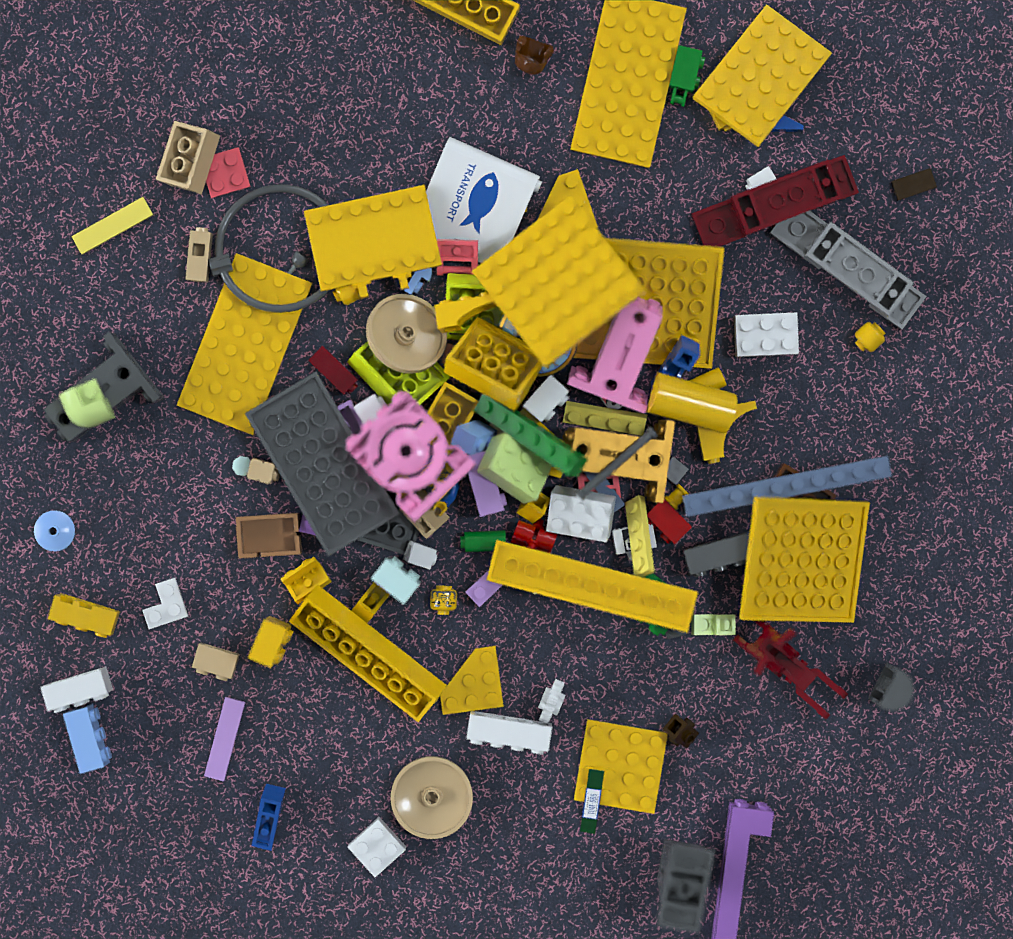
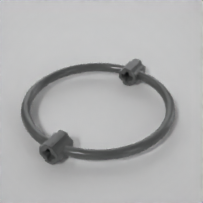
M276 184L255 189L242 196L230 207L219 225L215 240V257L209 259V264L213 276L221 275L229 290L244 303L263 311L284 313L306 308L321 299L328 291L321 292V289H319L308 298L291 304L277 305L258 301L244 293L234 283L229 275L230 272H233L229 254L223 255L224 236L230 221L239 209L259 196L277 192L292 193L311 200L319 207L328 206L327 202L307 189L294 185Z

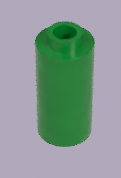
M505 530L464 532L465 536H461V548H465V552L494 551L497 540L506 542Z

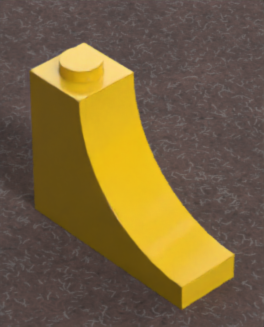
M751 401L737 404L733 422L744 413L757 409L756 402ZM696 426L703 461L707 460L708 464L720 462V458L724 457V441L727 432L720 433Z

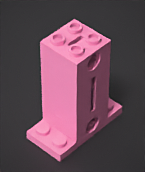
M639 297L613 317L591 373L582 366H571L568 385L645 414L648 407V395L642 389H633L662 319V306H660V303L653 299H648L647 301ZM642 312L643 314L637 315L635 313Z

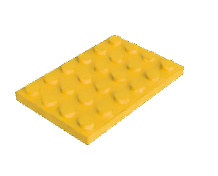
M766 4L692 99L755 146L759 147L829 59L832 52Z

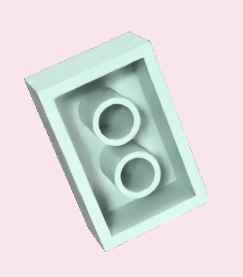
M396 556L393 558L388 557L371 579L404 604L421 583L419 580L420 575L412 569L407 571L403 568L404 563Z

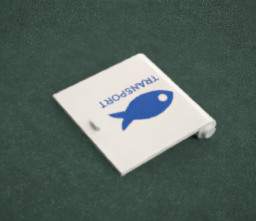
M449 137L426 190L436 240H478V262L483 263L513 240L533 192L538 193L542 184V181L539 180L540 176Z

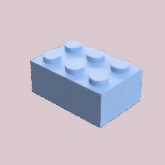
M90 704L64 713L63 717L80 774L102 768L110 763L109 759L112 758L110 748L105 747L103 739H106L104 728L100 727L98 719H100L98 708H94V705Z

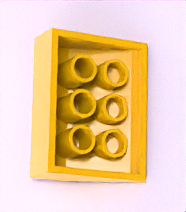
M477 317L446 357L444 373L515 411L528 393L543 364L526 342Z

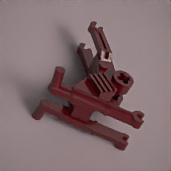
M753 620L763 629V633L754 643H747L738 634L735 636L733 641L759 661L753 671L754 673L761 676L765 667H767L779 678L784 674L787 682L795 684L796 694L813 707L825 720L829 718L830 714L804 692L812 681L818 676L843 699L849 695L818 668L809 669L806 667L808 663L803 659L800 661L797 659L800 653L787 643L796 635L792 628L781 636L765 620Z

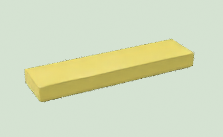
M144 197L71 237L83 255L153 216V213Z

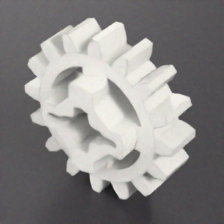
M555 679L551 689L546 687L538 708L543 710L539 721L548 724L552 714L558 715L565 695L561 693L564 682Z

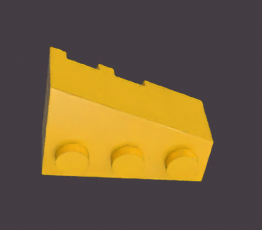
M61 593L54 596L48 619L56 621V623L61 625L75 626V629L80 631H94L95 635L107 638V635L111 636L114 633L120 611Z

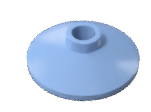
M49 511L42 514L36 521L34 535L38 544L44 549L60 551L71 544L75 535V527L71 518L65 513ZM52 527L56 528L57 533L55 535H52L50 533V529Z

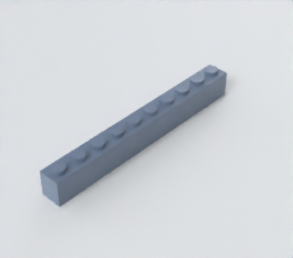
M882 456L683 495L682 499L686 516L754 504V496L784 498L892 477L888 456Z

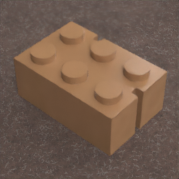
M299 513L236 517L238 558L259 557V552H261V557L302 554L301 535H297L300 529Z

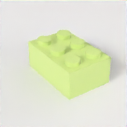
M507 433L492 437L477 472L524 504L538 499L552 465Z

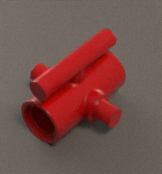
M538 519L533 525L519 520L511 543L550 553L557 534L546 531L543 527L544 521L542 519Z

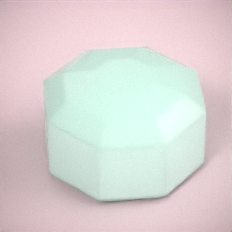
M239 456L234 460L232 468L237 475L246 476L251 460L249 457Z

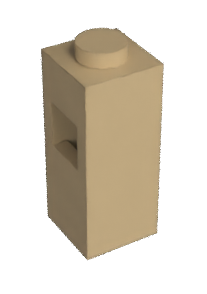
M196 227V231L190 230L186 269L187 281L208 283L213 234L208 232L207 228Z

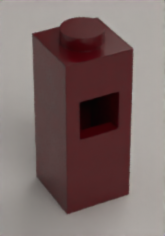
M321 346L308 360L343 395L347 392L351 394L358 387L356 383L359 380L324 346Z

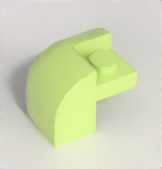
M96 379L69 389L59 395L67 416L80 427H95L116 418L108 399L104 398Z

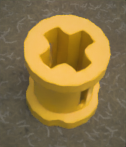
M680 484L676 485L677 488L669 496L664 497L675 510L683 502L682 496L688 495V492Z

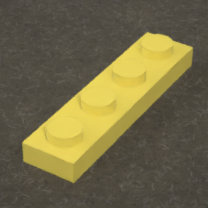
M566 401L563 417L564 423L641 436L644 435L647 414Z
M638 495L625 502L634 575L645 577L654 572L645 497Z

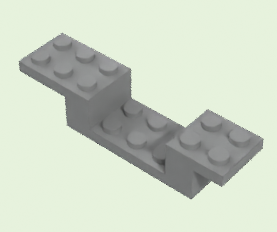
M811 211L777 223L770 232L772 236L817 269L823 268L868 301L870 308L900 330L905 327L927 297L912 286L914 282L835 224L832 222L827 224Z

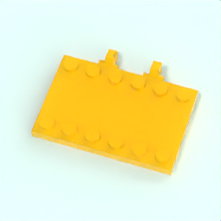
M425 185L304 211L321 292L353 285V289H359L361 299L368 298L366 285L371 284V281L388 277L398 278L401 290L409 289L407 278L412 277L411 272L442 266Z

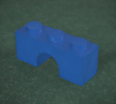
M681 335L658 372L681 378L685 370L690 371L700 357V344ZM655 376L651 381V391L654 384Z

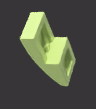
M692 614L691 635H736V615Z

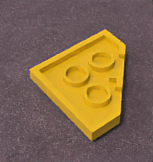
M578 169L558 176L537 221L571 195L594 226L598 228Z
M496 646L475 648L440 695L443 715L504 707Z

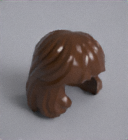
M520 36L516 43V66L527 74L537 75L541 73L554 53L553 46L526 36Z

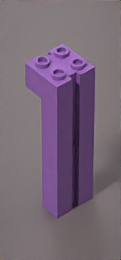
M735 799L734 802H729L711 939H736L750 834L771 837L774 812L767 806V803L755 802V805L747 803V800Z

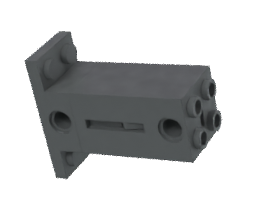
M111 332L103 336L105 339L103 344L114 355L70 388L78 387L96 379L104 398L108 399L113 412L140 391L151 402L159 403L165 399L116 334ZM128 369L129 377L124 379L123 372ZM59 397L44 408V411L47 413L44 415L51 425L55 424L58 427L57 433L64 441L76 442L94 428L80 427L72 421L67 425L65 422L67 413Z
M664 839L657 877L660 896L657 926L699 933L714 855L713 849H707L702 845Z

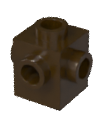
M676 713L663 727V730L670 736L669 740L677 747L681 744L687 749L699 735V732L694 729L695 723L687 717L682 719Z

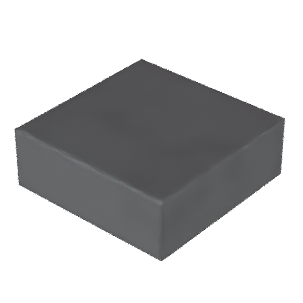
M672 457L669 460L667 478L677 485L689 469L675 457Z

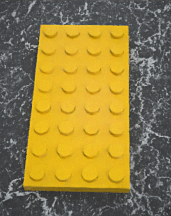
M654 0L604 1L570 150L650 168L687 8Z
M237 253L232 262L233 272L229 273L234 283L244 293L258 301L269 304L283 305L304 300L308 297L313 284ZM224 283L177 406L253 435L255 430L245 413L267 401L303 309L284 313L256 309L236 297Z

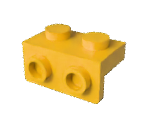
M315 557L306 559L299 567L288 571L281 578L282 583L287 587L297 604L304 601L317 584L323 588L332 582L321 563Z

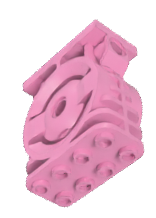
M399 391L392 398L393 403L389 407L383 406L376 413L378 417L373 422L368 420L361 427L363 431L358 436L353 434L346 441V450L381 486L397 493V504L416 522L462 479L476 463L459 446L447 445L446 437L438 424L407 391L404 393ZM418 421L423 422L417 429L400 428L393 431L383 444L384 460L374 468L373 463L380 458V442L390 429L402 424L415 425ZM436 436L438 437V440L433 444L432 461L422 474L413 478L398 477L392 483L388 482L396 473L412 475L422 470L430 456L429 442ZM404 446L411 447V456L403 457L400 454L401 448ZM446 450H454L449 456L446 454ZM446 461L455 472L443 483H438L436 479L440 475ZM433 483L436 486V490L424 502L413 493ZM401 492L407 493L401 500Z

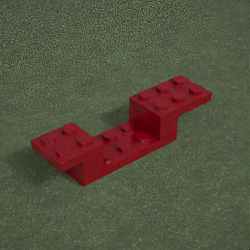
M842 155L736 194L728 200L694 212L691 216L703 246L721 247L782 221L856 195L859 191L846 157Z

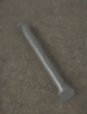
M649 427L641 438L581 490L575 491V494L584 501L592 490L652 438L658 437L656 432Z

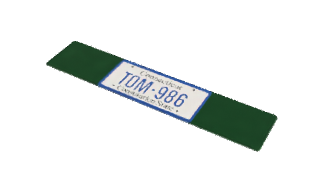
M589 769L580 832L595 834L604 771Z

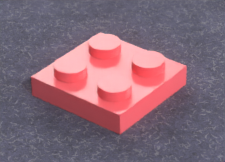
M239 147L214 154L206 179L211 198L251 187Z

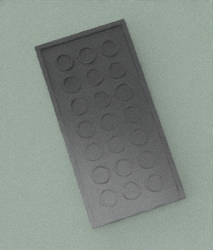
M317 372L245 413L328 556L400 515L386 489L346 450V441L353 433Z

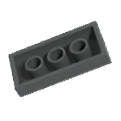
M886 663L868 699L886 710L895 711L902 709L912 699L914 692L912 680L902 670Z

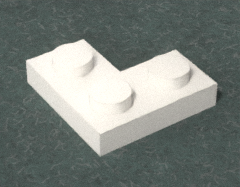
M176 578L155 584L162 604L142 610L148 629L188 617Z

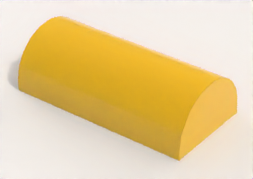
M657 372L646 412L720 433H726L735 416L737 395Z

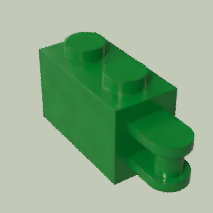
M678 46L669 88L673 89L670 104L678 103L681 104V107H684L687 93H693L694 89H698L700 77L697 76L698 69H703L705 57H702V50ZM676 91H684V95H676Z

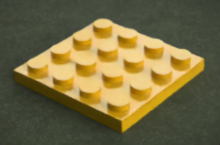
M587 719L574 800L585 801L589 769L604 771L599 805L654 814L668 734L661 731Z

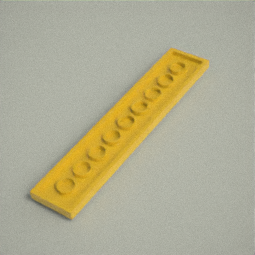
M500 540L496 541L487 576V581L683 632H688L698 593L697 591Z

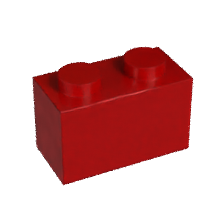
M665 499L663 503L657 502L647 512L648 524L653 525V529L657 527L662 532L660 536L668 544L670 542L676 544L692 528Z

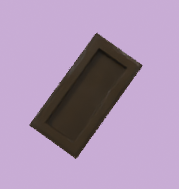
M931 168L891 181L897 201L937 188Z

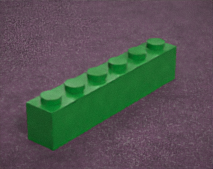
M485 394L482 395L474 409L476 413L567 475L578 477L588 461V458L519 411H514Z

